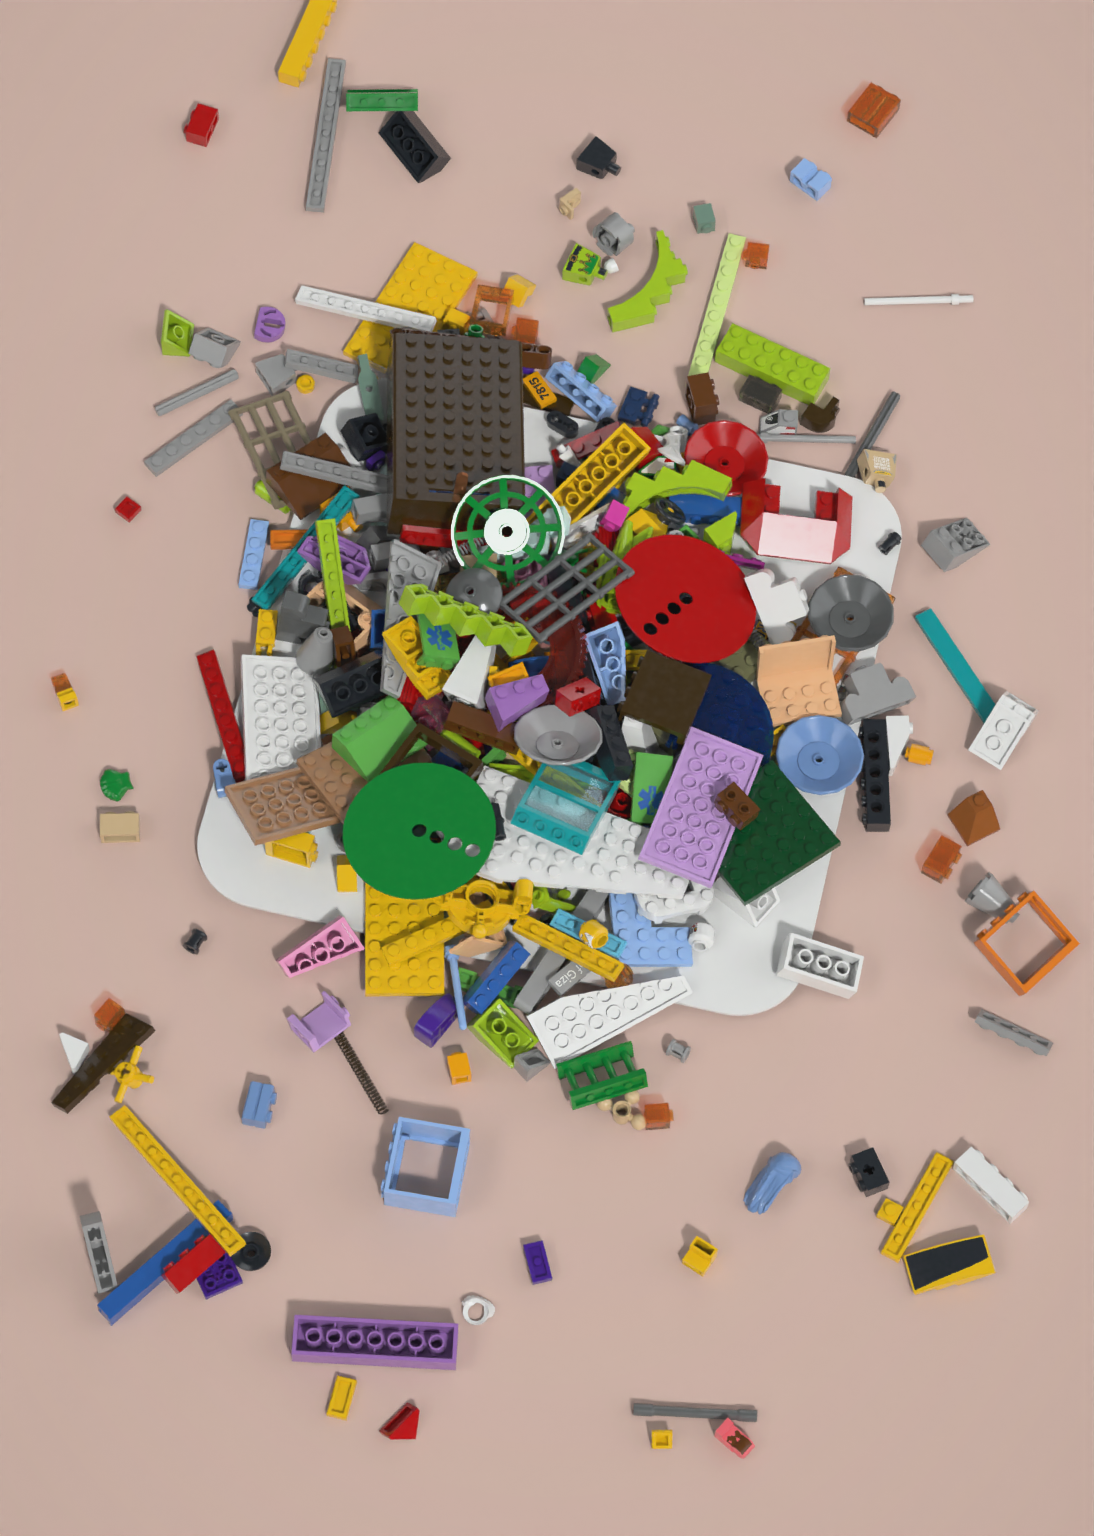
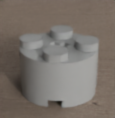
M614 212L595 226L592 234L593 238L596 237L598 240L597 246L605 254L617 256L633 243L635 229L632 224L627 223L618 213Z

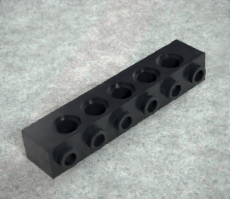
M863 719L858 733L859 738H862L861 745L864 753L861 772H864V778H861V790H864L865 796L861 798V805L865 807V813L862 814V824L866 825V832H889L891 815L886 719ZM869 739H875L877 742L872 743ZM875 756L877 760H872L869 757ZM870 774H877L878 777H872ZM871 791H877L879 794L874 795ZM877 808L880 812H874L871 809Z

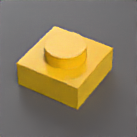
M886 1198L876 1217L895 1226L904 1207Z

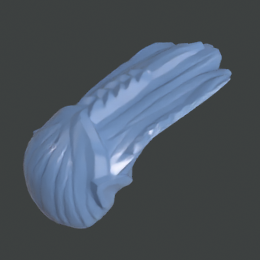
M780 1152L769 1158L767 1165L759 1172L745 1193L743 1201L748 1211L752 1213L758 1211V1214L765 1213L780 1190L800 1175L801 1165L795 1156L786 1152Z

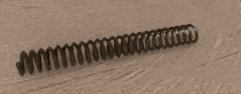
M341 1032L338 1038L334 1037L336 1043L342 1049L343 1055L346 1056L345 1058L348 1059L347 1062H349L353 1072L357 1075L359 1082H361L360 1084L363 1085L362 1088H365L364 1091H366L378 1114L387 1113L389 1109H386L387 1106H384L385 1102H382L383 1099H380L381 1096H378L379 1093L375 1089L376 1086H373L374 1083H370L372 1080H368L370 1076H367L368 1073H365L366 1070H363L362 1063H360V1060H357L358 1057H355L357 1054H353L355 1052L352 1050L353 1047H350L351 1044H348L349 1041H346L345 1034Z

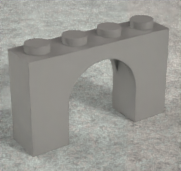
M387 493L353 499L351 513L356 525L371 522L387 523ZM391 541L370 545L368 558L373 571L388 569ZM404 543L420 552L419 545Z

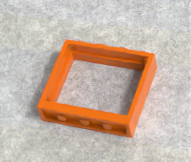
M1034 890L1026 893V891L1017 898L1018 902L1015 905L1011 904L1004 910L1005 914L1001 918L998 916L991 921L990 924L992 926L988 930L985 928L977 934L978 939L974 942L1018 996L1026 994L1080 944ZM1029 903L1064 945L1021 983L986 940L1025 904Z

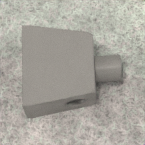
M283 354L255 363L256 373L271 396L282 393L296 382L295 371L297 370L284 367L285 356Z

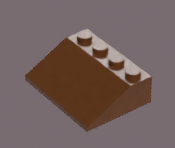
M326 432L294 452L350 466L338 445ZM281 461L266 470V483L300 520L319 509L320 504L337 494L344 486V484L281 470Z

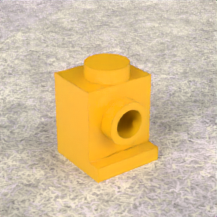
M452 307L442 321L443 330L459 329L460 335H465L468 332L469 326L472 325L470 324L469 315Z

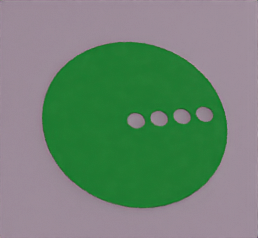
M411 763L383 772L359 791L346 813L343 825V844L350 865L357 875L372 888L396 898L412 900L429 899L458 889L480 871L493 848L496 820L488 796L472 778L459 770L441 764ZM415 825H424L427 829L426 833L421 837L413 835L412 829ZM435 831L442 832L444 834L443 841L440 843L431 842V833ZM451 838H459L462 841V846L457 850H451L447 844ZM471 844L477 845L480 848L479 854L474 857L468 856L465 853L467 846Z

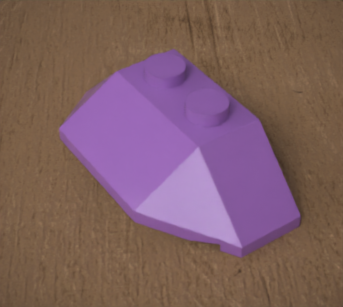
M337 535L344 583L347 585L361 584L371 570L367 550ZM308 536L297 552L316 570L322 572L317 536Z

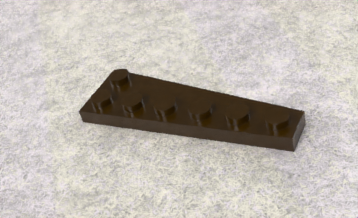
M126 1013L51 1102L53 1106L68 1114L90 1091L100 1084V1079L104 1075L115 1070L113 1067L120 1060L124 1061L129 1056L128 1053L135 1046H140L156 1031L153 1026Z

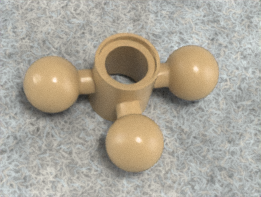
M637 1090L624 1094L625 1101H618L612 1104V1099H607L597 1103V1107L600 1110L613 1111V1120L617 1124L623 1125L631 1121L632 1127L636 1130H642L647 1125L645 1116L641 1114L634 1116L631 1114L630 1105L636 1104L640 1098ZM624 1110L627 1113L625 1115H619L617 1114V1111Z

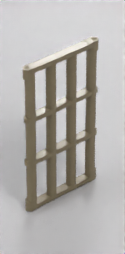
M289 391L228 411L231 420L234 421L244 441V447L247 448L258 471L257 474L261 477L275 510L287 505L283 500H279L278 495L266 483V470L269 468H264L254 446L265 443L274 464H277L281 460L271 440L282 437L288 452L292 453L296 452V449L288 434L299 431L305 445L311 442L305 429L306 425L301 421ZM284 400L295 425L285 428L273 403ZM267 406L278 431L270 434L267 433L256 410L257 408ZM248 411L261 437L252 440L239 414Z

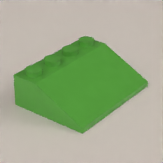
M389 695L333 733L332 748L367 782H370L380 774L417 724L405 707L396 698ZM418 739L401 762L422 749L427 743Z

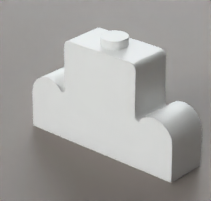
M764 568L747 574L744 579L770 643L775 645L781 644L784 641H791L796 633V627L790 621L804 617L809 612L805 590H801L796 577L773 584L775 576L770 569Z

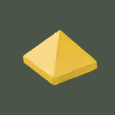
M652 1430L651 1448L672 1449V1430Z

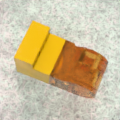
M66 673L51 677V682L62 711L79 706L77 696Z

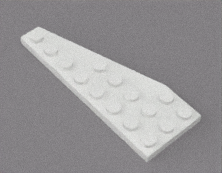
M684 975L560 997L526 1017L555 1069L557 1068L556 1064L583 1054L693 992Z

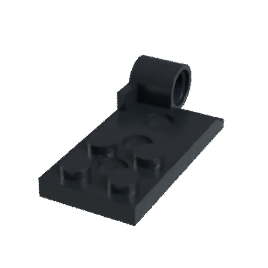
M681 593L679 595L682 603H692V597L688 593ZM684 597H690L688 600H682ZM676 603L668 604L669 607L667 608L670 613H680L679 605ZM664 613L656 615L658 623L665 625L669 622L667 615ZM626 622L620 625L625 641L629 645L634 647L644 643L633 633ZM646 623L644 625V631L647 634H656L657 628L653 624Z

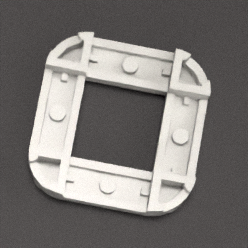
M690 880L689 885L692 891L686 892L682 900L658 899L656 895L633 894L638 905V914L641 917L644 916L651 921H655L654 924H661L663 919L698 912V915L704 913L712 902L714 896L713 886L708 888Z

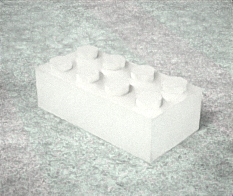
M790 933L783 941L776 976L849 999L857 992L864 956Z

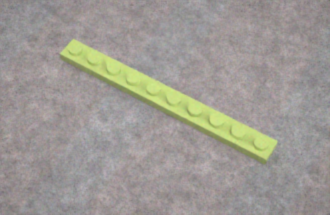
M728 234L688 376L709 373L746 237Z

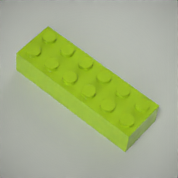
M733 323L715 354L716 363L807 405H810V403L815 404L829 380L831 369Z

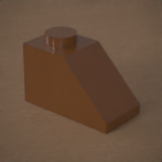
M348 625L330 629L333 635V654L337 668L356 660L354 640Z

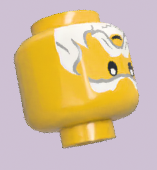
M592 919L581 925L579 937L590 948H601L608 941V930L600 922Z

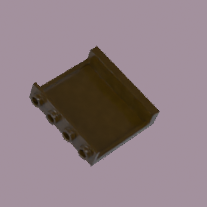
M647 650L645 656H640L637 664V667H639L638 672H633L630 682H633L632 686H627L624 693V697H626L625 702L621 701L617 712L620 715L618 720L621 721L623 716L629 717L678 736L676 743L684 745L712 675Z

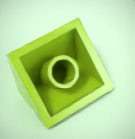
M168 309L164 310L161 337L162 354L189 357L191 356L188 353L193 341L194 324Z

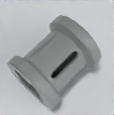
M672 1039L667 1048L666 1055H672L684 1063L690 1054L691 1047H685L677 1043L675 1039Z

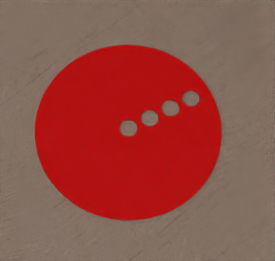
M660 535L638 543L622 559L626 565L634 570L635 574L629 579L626 578L615 587L618 608L633 633L653 650L682 662L710 663L733 655L749 639L755 625L756 606L745 582L744 573L730 557L718 548L689 536ZM620 567L617 569L616 576L623 572ZM681 593H688L692 597V603H682L679 595ZM676 603L679 605L680 613H670L667 608L668 604ZM664 613L667 615L669 622L665 625L658 623L656 614ZM646 623L653 624L657 628L656 634H647L644 631V625Z

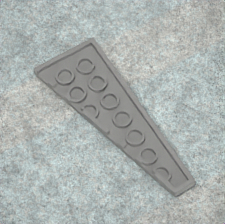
M396 539L390 543L384 631L409 617L399 605V600L405 586L424 584L428 586V590L434 591L442 566L441 562ZM411 615L418 623L417 615ZM384 639L380 691L397 699L401 695L407 675Z

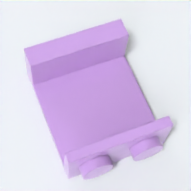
M325 991L321 993L324 1003L299 1021L294 1014L287 1018L291 1030L313 1053L351 1026L348 1018L350 1014L345 1007L341 1008L333 995L329 996Z

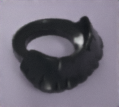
M312 572L303 575L299 581L298 593L307 595L309 592L305 590L306 584L311 582L319 583L323 580L315 577Z

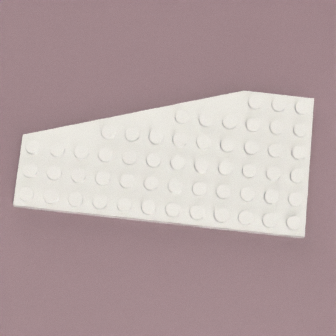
M484 765V769L476 783L483 789L491 803L499 804L501 815L505 820L503 825L506 839L494 841L487 861L476 875L496 883H502L503 881L516 883L520 879H528L537 887L559 889L570 887L592 889L603 893L625 895L626 893L657 895L658 898L683 899L690 880L638 860L650 831L649 828L606 812L583 855H580L510 824L516 808L530 783ZM535 786L525 805L586 832L597 815L595 811L538 786ZM451 838L448 847L451 850H457L462 846V841L459 838ZM475 844L467 846L465 853L470 857L477 856L480 852V848Z

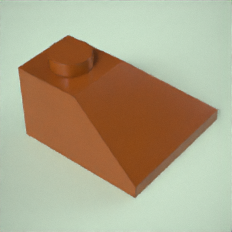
M983 790L964 799L947 815L967 847L1000 830L994 807Z

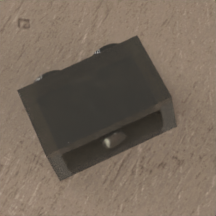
M749 375L740 390L739 401L769 414L774 412L779 404L783 389L775 384L763 381L760 377Z

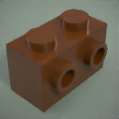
M735 782L717 794L714 801L717 810L724 813L731 825L739 830H742L756 819L760 812V808Z

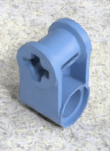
M218 759L213 764L218 798L227 797L225 786L235 784L229 762L225 759Z

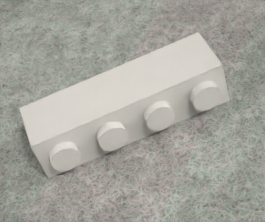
M970 1147L954 1162L953 1170L1011 1224L1027 1209L1029 1204L1027 1196L1021 1191L1018 1192L1008 1178H1004L999 1174L997 1167L992 1163L989 1164L979 1150Z

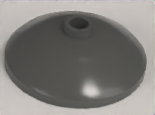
M470 568L461 571L450 581L446 590V594L454 596L453 600L463 604L465 601L478 606V610L487 614L490 611L493 613L498 611L503 597L502 587L498 579L491 572L481 568ZM469 590H474L472 594H468Z

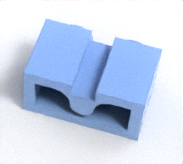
M805 158L790 174V182L816 201L831 188L832 178L830 175L822 170L818 171L817 166Z

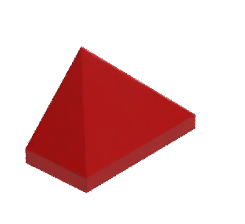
M407 1402L379 1430L380 1434L390 1440L416 1439L420 1410Z

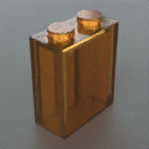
M871 82L848 111L847 122L877 139L899 111L901 99Z

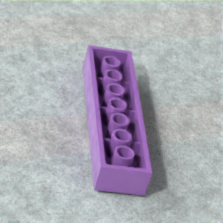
M295 1315L291 1353L292 1362L456 1370L458 1324Z

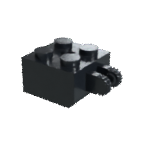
M377 413L349 419L341 429L342 436L358 462L367 460L379 450H382L385 455L387 454V423L383 424Z

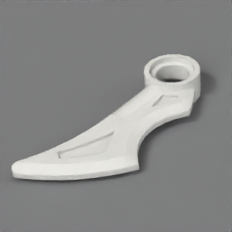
M672 426L670 431L663 435L667 444L657 450L668 459L685 466V461L680 453L681 440H687L688 430L682 426Z

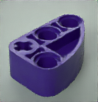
M447 993L437 1000L416 1023L414 1037L429 1048H432L457 1018L455 997Z

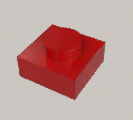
M126 497L115 508V513L130 523L142 509L140 505Z

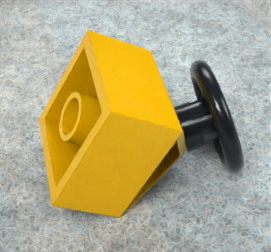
M659 497L654 501V506L659 512L658 515L641 508L626 520L633 523V537L648 527H653V537L667 535L668 525L671 522L678 525L684 524L686 516L675 503L666 498ZM660 503L664 504V509L661 507Z

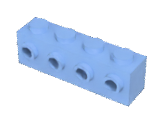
M567 361L553 363L545 376L549 382L597 422H600L605 417L610 418L617 407L612 402L613 399L600 392L598 386L587 381L586 376L574 370L572 364Z

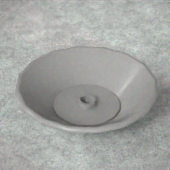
M546 705L534 708L520 717L514 727V740L520 750L535 761L548 765L568 766L584 762L596 754L602 744V729L597 721L584 711L569 717L557 706Z

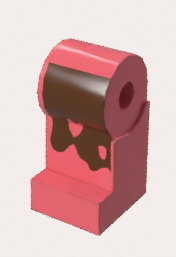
M729 1418L715 1431V1437L731 1452H734L742 1459L755 1447L754 1443L735 1427Z

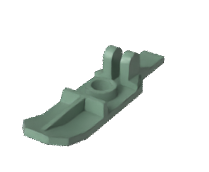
M367 354L358 355L361 369L358 382L365 415L377 413L382 422L384 413L376 374L370 369ZM368 387L373 389L371 392L366 391Z

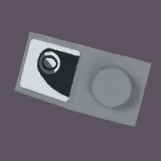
M779 409L760 417L759 434L760 432H768V434L796 435L798 410Z

